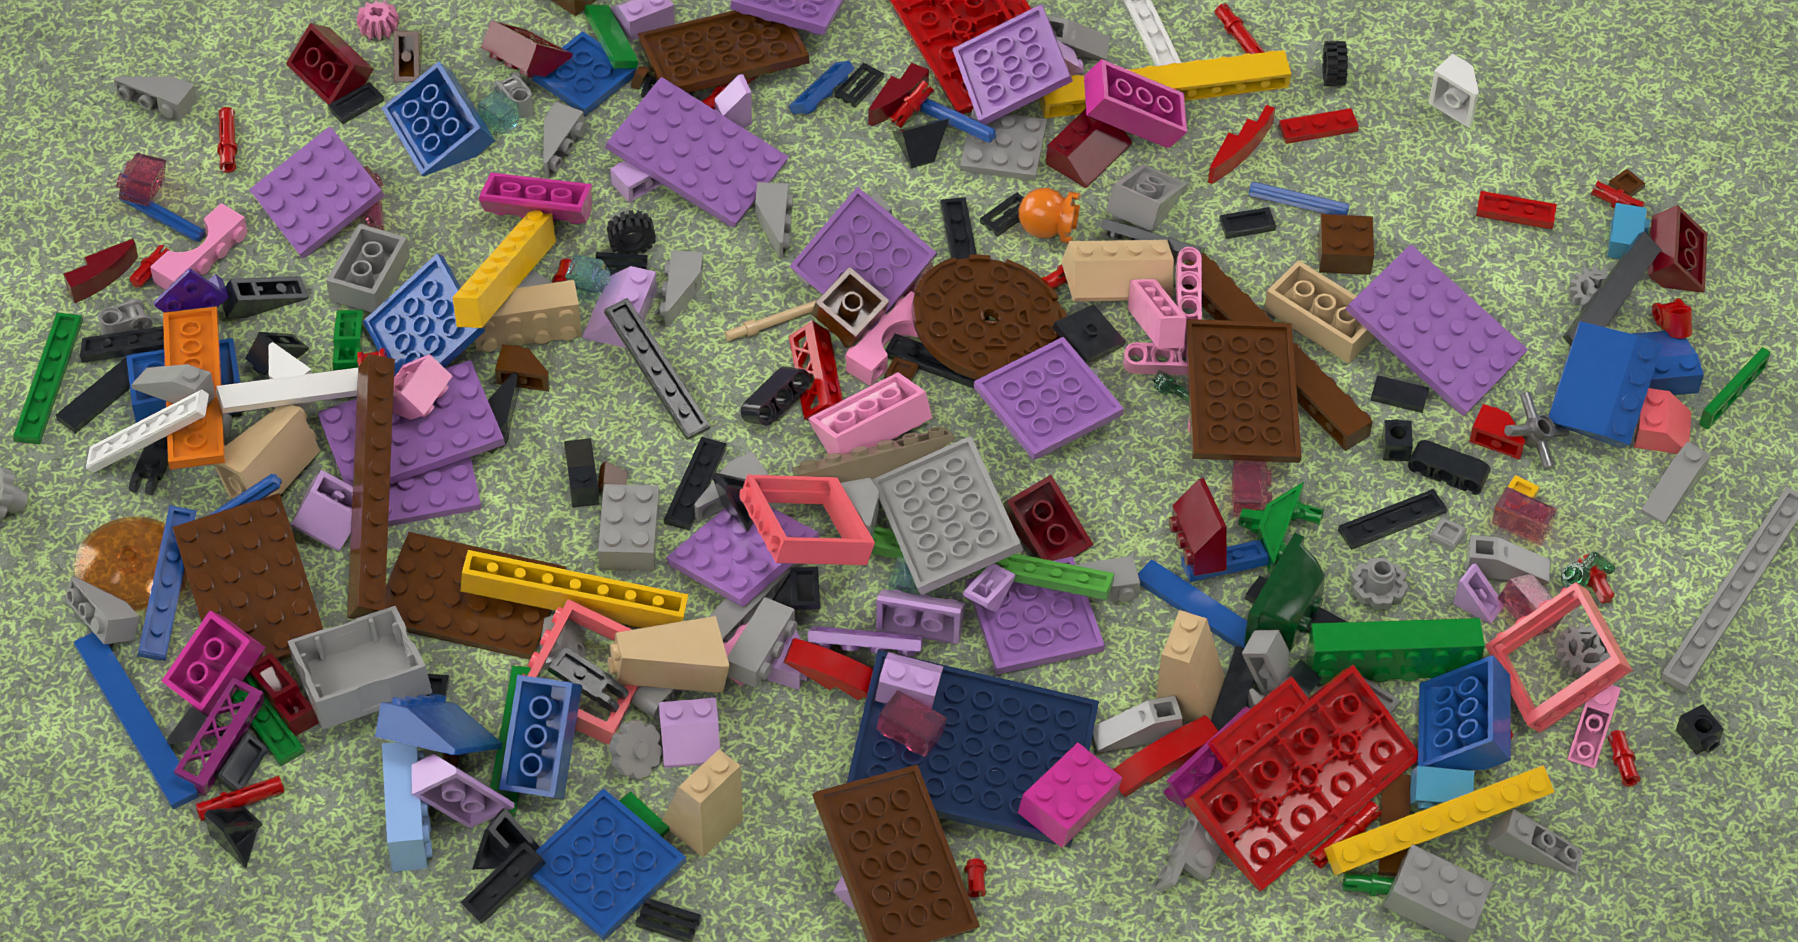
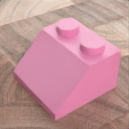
M430 354L404 364L394 377L393 413L409 420L420 416L426 417L434 409L433 402L436 398L441 397L449 387L447 383L452 378V375Z

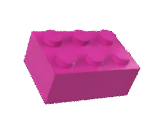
M209 611L161 681L198 710L209 715L232 677L243 681L266 647L226 617ZM235 687V689L233 690V692L231 693L230 698L232 697V695H233L234 692L236 691V689H237L236 687Z
M1077 743L1023 794L1018 814L1063 848L1117 796L1122 777Z

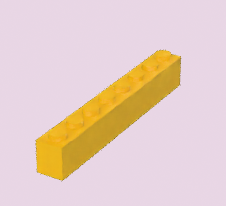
M540 210L528 212L452 297L457 327L482 328L556 243L552 213H543Z
M471 550L467 552L461 578V592L551 610H557L558 607L564 608L569 599L617 623L640 628L684 621L688 594Z
M1544 765L1337 842L1324 848L1334 876L1408 849L1412 844L1416 846L1546 797L1555 791Z

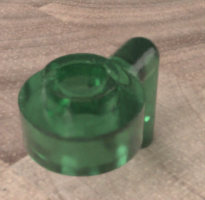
M1158 370L1152 379L1155 383L1154 388L1163 395L1175 394L1189 402L1188 389L1181 386L1171 375Z
M1592 552L1582 563L1573 562L1567 565L1561 574V583L1566 588L1574 583L1585 587L1590 579L1589 570L1594 565L1607 574H1612L1615 566L1598 552Z

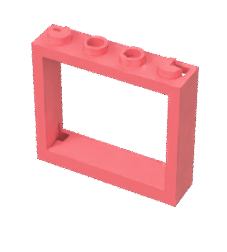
M747 475L743 489H740V499L744 503L750 518H752L758 533L762 536L768 551H770L776 563L868 564L875 542L838 478ZM768 503L823 504L842 538L787 537Z
M1574 583L1567 589L1564 587L1560 594L1551 600L1541 603L1538 609L1528 616L1519 618L1515 625L1504 632L1496 634L1497 637L1485 645L1490 656L1494 655L1510 674L1511 696L1527 726L1537 732L1546 730L1633 671L1589 591L1578 583ZM1582 604L1611 657L1538 707H1535L1508 654Z
M568 599L564 608H557L551 621L555 623L552 630L546 629L540 641V645L543 647L540 653L536 651L533 653L528 663V667L531 668L528 676H539L568 619L613 641L617 632L632 629ZM625 685L629 694L626 699H618L619 708L615 713L611 712L607 722L578 709L575 730L610 745L612 736L616 733L639 686Z

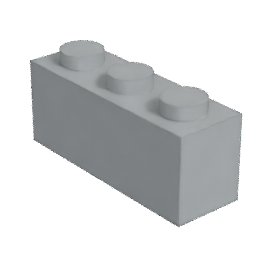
M764 597L727 657L729 662L727 676L754 688L758 687L762 679L766 680L770 674L773 660L775 658L778 659L783 652L784 642L787 637L791 638L797 628L795 609Z

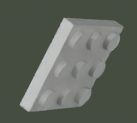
M972 109L970 118L978 121L975 110ZM1006 114L986 124L996 130V139H993L991 143H987L967 133L960 171L1036 181L1047 119Z

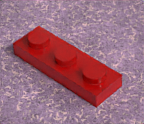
M1352 108L1279 120L1278 125L1285 144L1358 132L1359 129Z
M1480 191L1476 216L1553 230L1557 204Z

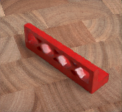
M810 321L789 336L795 368L804 369L805 359L807 355H810V361L805 370L809 373L810 378L813 375L815 380L810 390L807 388L800 396L803 416L807 421H809L808 418L843 401L830 332L814 321ZM806 336L807 339L803 347L800 348L799 340ZM817 396L819 405L811 409L814 398Z

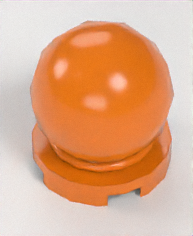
M1050 188L1032 190L1021 201L1019 221L1023 229L1031 236L1039 239H1050L1059 235L1060 242L1068 244L1069 241H1073V237H1069L1071 229L1077 228L1080 205L1075 204V201L1080 200L1081 195L1080 193L1069 192L1068 196L1063 198L1058 191Z

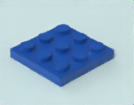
M582 31L562 47L573 53L571 59L547 76L534 75L531 79L572 108L583 111V115L586 116L634 77L637 68L614 69L600 42Z

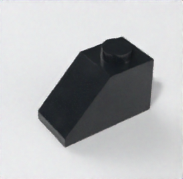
M259 332L245 359L253 365L252 368L256 372L267 375L269 373V344L275 343L296 359L307 352L309 347L293 334Z

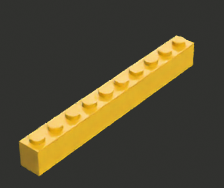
M1285 50L1127 69L1184 93V101L1289 88L1291 71ZM1084 75L1071 76L1073 82L1039 98L1044 119L1077 115L1086 108Z

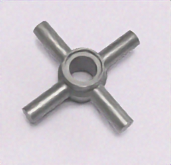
M1523 393L1520 395L1528 420L1525 422V425H1507L1504 432L1507 436H1523L1527 447L1533 448L1536 446L1543 469H1552L1554 465L1546 442L1550 437H1567L1569 430L1554 426L1553 421L1546 415L1541 414L1538 416L1531 393Z

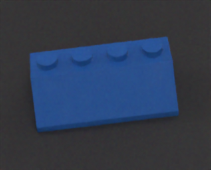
M524 675L517 676L500 790L564 799L582 685Z

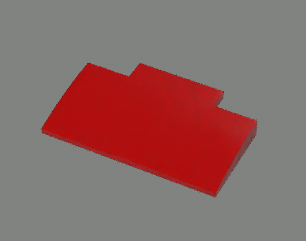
M889 0L954 110L961 114L971 113L974 107L953 48L1031 10L1026 0Z
M1354 665L1342 670L1309 698L1291 676L1207 743L1224 767L1183 801L1237 868L1258 891H1262L1345 822L1349 815H1353L1418 760V750ZM1389 773H1392V774L1389 775L1385 780L1382 781V779H1383L1385 776H1387Z

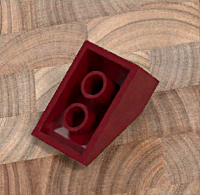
M1052 475L1047 476L1003 503L1016 535L1036 558L1054 561L1074 557L1094 545Z

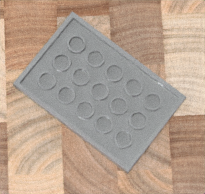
M972 436L871 479L879 490V499L920 595L1023 551Z

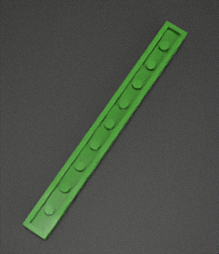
M875 527L873 535L875 544L871 554L905 560L893 530ZM1014 554L994 563L1014 573L1015 579L1013 582L1107 600L1114 583V573L1019 554ZM987 567L975 571L972 574L980 575Z

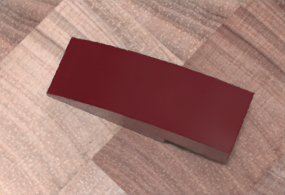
M911 63L900 79L890 76L868 109V125L875 126L888 120L901 106L903 98L905 96L909 97L922 80L929 84V69Z
M133 238L84 257L85 266L63 274L67 290L74 303L80 302L103 290L132 266L138 259L136 244Z
M272 653L254 663L249 671L250 675L295 736L319 724L312 705L302 695L298 684Z

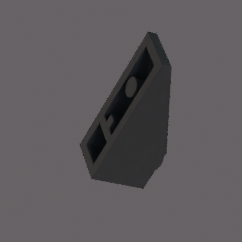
M301 276L230 279L225 286L229 298L221 305L227 319L247 318L307 300L309 297Z
M514 372L488 399L503 435L505 445L509 439L519 393L518 374ZM505 445L491 449L488 452L493 454L498 448H503Z
M591 438L564 441L572 508L599 505L598 483Z

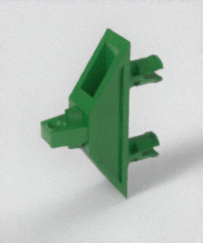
M1304 481L1269 502L1265 510L1256 511L1243 508L1241 511L1238 525L1249 529L1250 532L1257 535V540L1261 541L1269 556V565H1266L1269 575L1287 546L1285 541L1293 520L1295 521L1296 518L1303 519L1320 526L1324 509L1301 503Z

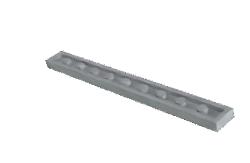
M1789 487L1785 488L1662 672L1660 680L1683 692L1687 691L1798 523L1797 491Z

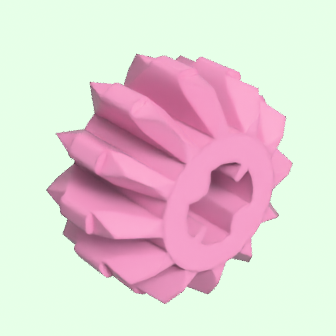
M375 0L373 4L366 2L365 7L359 8L356 21L362 36L367 35L369 40L377 37L381 41L382 36L390 39L391 33L397 30L399 15L394 5H388L386 0L382 3H378Z

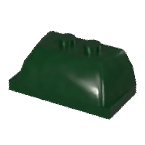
M1294 532L1250 609L1244 646L1247 645L1254 630H1279L1290 652L1301 633H1307L1311 625L1312 618L1310 617L1312 613L1317 614L1323 602L1321 597L1324 592L1325 574L1317 559L1303 546L1305 536Z

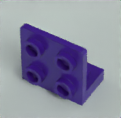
M188 269L154 301V305L164 313L216 306L218 308L229 296L223 279L217 274L206 280L192 269Z

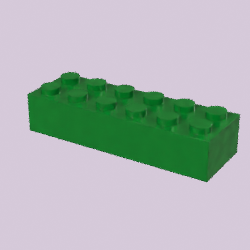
M1480 618L1312 623L1306 657L1308 666L1322 678L1319 681L1320 684H1327L1342 670L1352 665L1356 667L1362 677L1376 682H1386L1389 679L1414 681L1417 678L1432 679L1481 660L1485 644Z

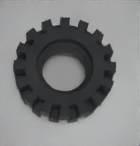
M1325 41L1322 54L1324 86H1346L1348 76V49L1346 41Z
M629 210V214L625 215V212H621V217L615 215L613 221L610 220L608 222L607 234L610 248H612L613 252L638 254L641 251L643 254L647 252L646 248L651 249L653 247L652 244L656 242L653 221L647 213L642 215V211L637 210L636 214H634L633 210Z

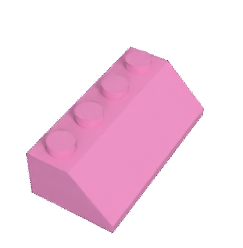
M897 372L808 419L828 454H845L851 452V449L855 447L865 446L869 448L876 446L879 441L896 439L901 434L917 428L924 422L932 419L926 391Z

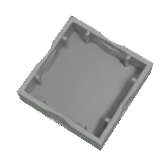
M396 606L359 617L340 626L326 628L288 641L295 670L322 729L380 710L381 702L392 701L393 697H417V695L432 693L426 665L415 644L409 639L406 626Z

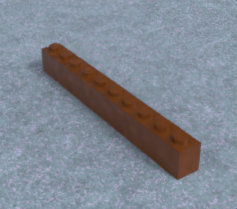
M1205 253L1201 254L1202 307L1215 320L1273 322L1268 314L1260 309L1252 301L1251 297L1244 293L1236 285L1235 281L1219 268L1214 260H1211ZM1190 260L1185 265L1191 266L1194 265V262ZM1190 284L1183 285L1187 290L1194 289V286ZM1293 342L1298 404L1345 451L1370 437L1373 421L1369 414L1362 411L1354 403L1351 396L1345 394L1337 386L1334 379L1328 377L1320 369L1316 361L1311 360L1303 352L1302 348Z
M368 354L358 367L347 618L357 619L385 609L395 359Z

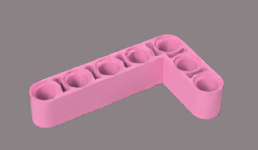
M1185 247L1179 252L1176 264V305L1187 319H1202L1201 254L1194 247ZM1191 260L1194 262V265H1185L1183 261ZM1190 284L1194 286V289L1187 290L1183 285ZM1190 308L1195 313L1186 314L1183 312V309ZM1185 338L1184 347L1174 348L1172 351L1160 350L1154 343H1131L1125 349L1123 367L1126 371L1133 374L1187 375V363L1182 359L1186 357ZM1136 355L1142 360L1135 362L1130 360L1129 357ZM1164 356L1168 361L1159 362L1156 357Z

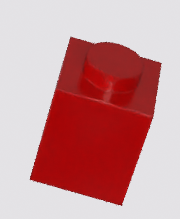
M1486 404L1482 405L1472 427L1469 442L1519 460L1522 457L1525 445L1523 436H1507L1504 432L1507 425H1516L1509 412Z

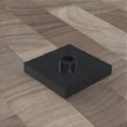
M1094 304L1054 322L1052 327L1061 338L1064 337L1086 364L1120 349L1126 342Z

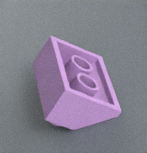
M630 266L607 277L582 337L626 348L604 314V310L628 298L644 322L657 292L656 272Z
M883 589L877 597L876 631L924 635V639L959 644L965 618V602H959L955 599L935 598L925 594L905 593L900 590Z
M435 754L412 764V795L468 828L475 827L494 818L502 808H506L508 811L514 808L512 801Z

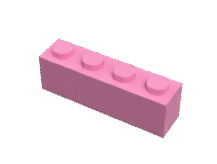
M1156 279L1130 280L1128 310L1156 347L1163 351L1183 348L1186 316Z

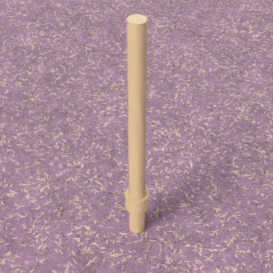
M817 300L757 321L751 319L743 322L742 326L725 331V338L727 341H731L746 335L751 337L758 334L760 330L812 313Z

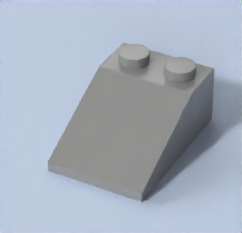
M1142 164L1114 184L1106 212L1113 214V217L1117 220L1135 224L1139 229L1153 231L1161 225L1188 186V183Z

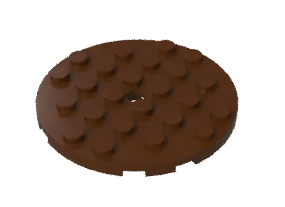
M981 254L969 255V258L958 260L953 257L931 268L923 276L916 288L911 310L914 328L926 349L938 361L954 372L975 380L1060 339L1061 337L1052 327L1054 322L1067 317L1065 309L1061 308L1057 300L1058 295L1039 275L1011 260L1006 259V262L991 259V255ZM992 316L995 321L987 320L986 322L985 317Z

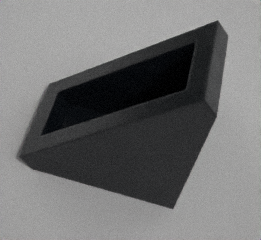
M949 119L916 124L893 131V135L911 169L935 162Z
M714 472L712 478L722 506L748 532L754 522L740 499V489H743L746 479Z
M818 566L790 567L789 575L772 600L791 607L795 611L820 610Z
M191 704L168 736V744L193 741L209 715L201 712ZM217 718L215 719L217 728L225 726Z
M245 807L207 810L204 816L209 835L247 869L258 829L263 823Z
M502 808L484 831L472 870L496 869L524 841L535 851L540 846L508 810Z

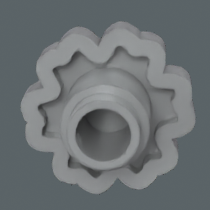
M0 467V521L7 512H22L28 498L26 491H23L19 486L12 485L14 481L12 470Z
M1371 558L1368 560L1367 565L1359 564L1352 574L1353 595L1358 598L1361 604L1370 603L1374 610H1388L1392 607V603H1401L1407 594L1406 572L1401 569L1400 565L1392 564L1385 558Z
M631 720L621 725L620 733L613 734L609 751L613 757L611 764L619 775H625L632 779H641L650 775L651 766L655 767L659 764L662 748L658 745L660 734L656 731L655 727L651 724H644L642 721Z

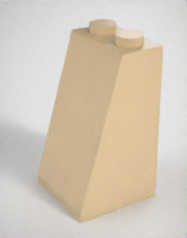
M292 404L278 406L225 446V463L213 465L231 499H234L270 474H276L278 478H281L282 484H280L278 490L268 496L278 493L281 495L320 452L316 442L317 436L309 427L306 421L307 414L300 406Z
M1179 610L1161 654L1156 699L1176 696L1184 720L1192 722L1207 715L1211 721L1225 680L1224 672L1207 618Z
M716 616L617 632L614 644L610 645L611 657H608L610 674H615L616 681L623 685L719 693L724 690L729 670V662Z
M720 749L678 787L662 819L669 826L671 833L703 858L743 821L741 765Z

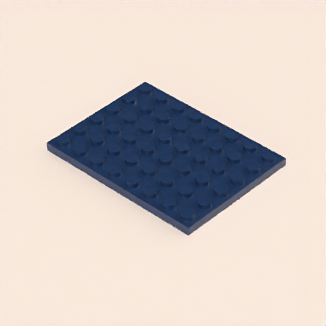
M878 650L847 783L918 764L939 818L1056 844L1018 814L1022 796L1077 743L1090 751L1099 701L924 661L943 666L931 714L928 715L875 701L879 679L888 652ZM1073 838L1064 847L1071 848Z

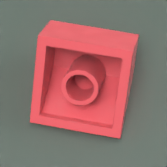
M1648 388L1635 429L1634 448L1678 454L1687 441L1689 442L1691 411L1670 391Z

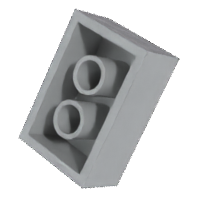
M358 224L326 280L329 300L371 313L375 311L387 299L410 258L407 237Z
M604 484L598 545L600 569L655 571L660 509L659 486Z
M1412 844L1400 863L1383 907L1456 942H1466L1476 927L1492 882Z

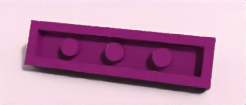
M232 677L174 770V774L193 783L198 793L206 796L217 780L214 778L215 774L241 735L248 730L264 704L263 692ZM235 687L248 693L244 702L232 705L230 695ZM230 712L232 716L230 725L217 728L216 717L219 714ZM216 735L218 744L215 749L202 752L200 743L203 738ZM201 759L203 768L198 776L184 770L188 762Z
M1244 707L1209 741H1211L1214 737L1221 733L1225 728H1227L1230 724H1232L1250 708ZM1206 743L1166 780L1169 786L1163 793L1169 801L1186 808L1187 805L1183 800L1224 766Z

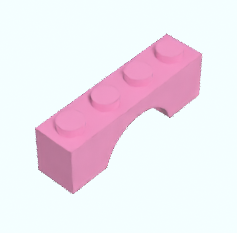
M222 203L204 218L207 238L199 247L187 252L167 251L150 267L154 283L166 290L188 269H192L199 275L208 273L211 265L219 258H224L233 245L244 240L248 233L245 217Z
M911 291L904 299H899L894 308L888 314H884L878 324L872 330H868L856 346L849 348L845 355L846 371L872 386L887 371L888 354L884 350V346L892 339L893 335L896 333L901 336L918 337L913 325L911 312L915 293Z

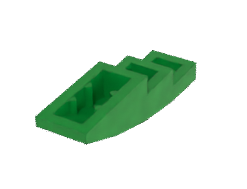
M363 309L337 310L333 337V371L359 367L357 353L362 351Z

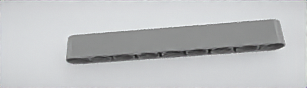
M793 563L790 567H802L807 564ZM790 567L744 607L726 598L708 616H716L723 643H727L741 625H746L750 621L764 597L773 599L789 575ZM640 686L633 696L632 704L657 720L660 714L659 702L676 701L678 699L676 696L685 690Z

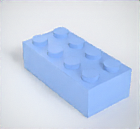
M400 742L382 743L387 844L392 871L428 868L427 858L433 857L432 842L430 840L431 822L430 815L428 814L430 805L412 795V764L425 758L424 751H418L417 746Z

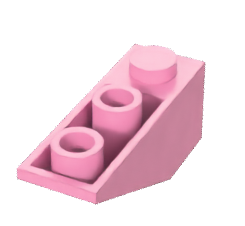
M1611 685L1585 703L1567 760L1595 769L1620 695V687Z

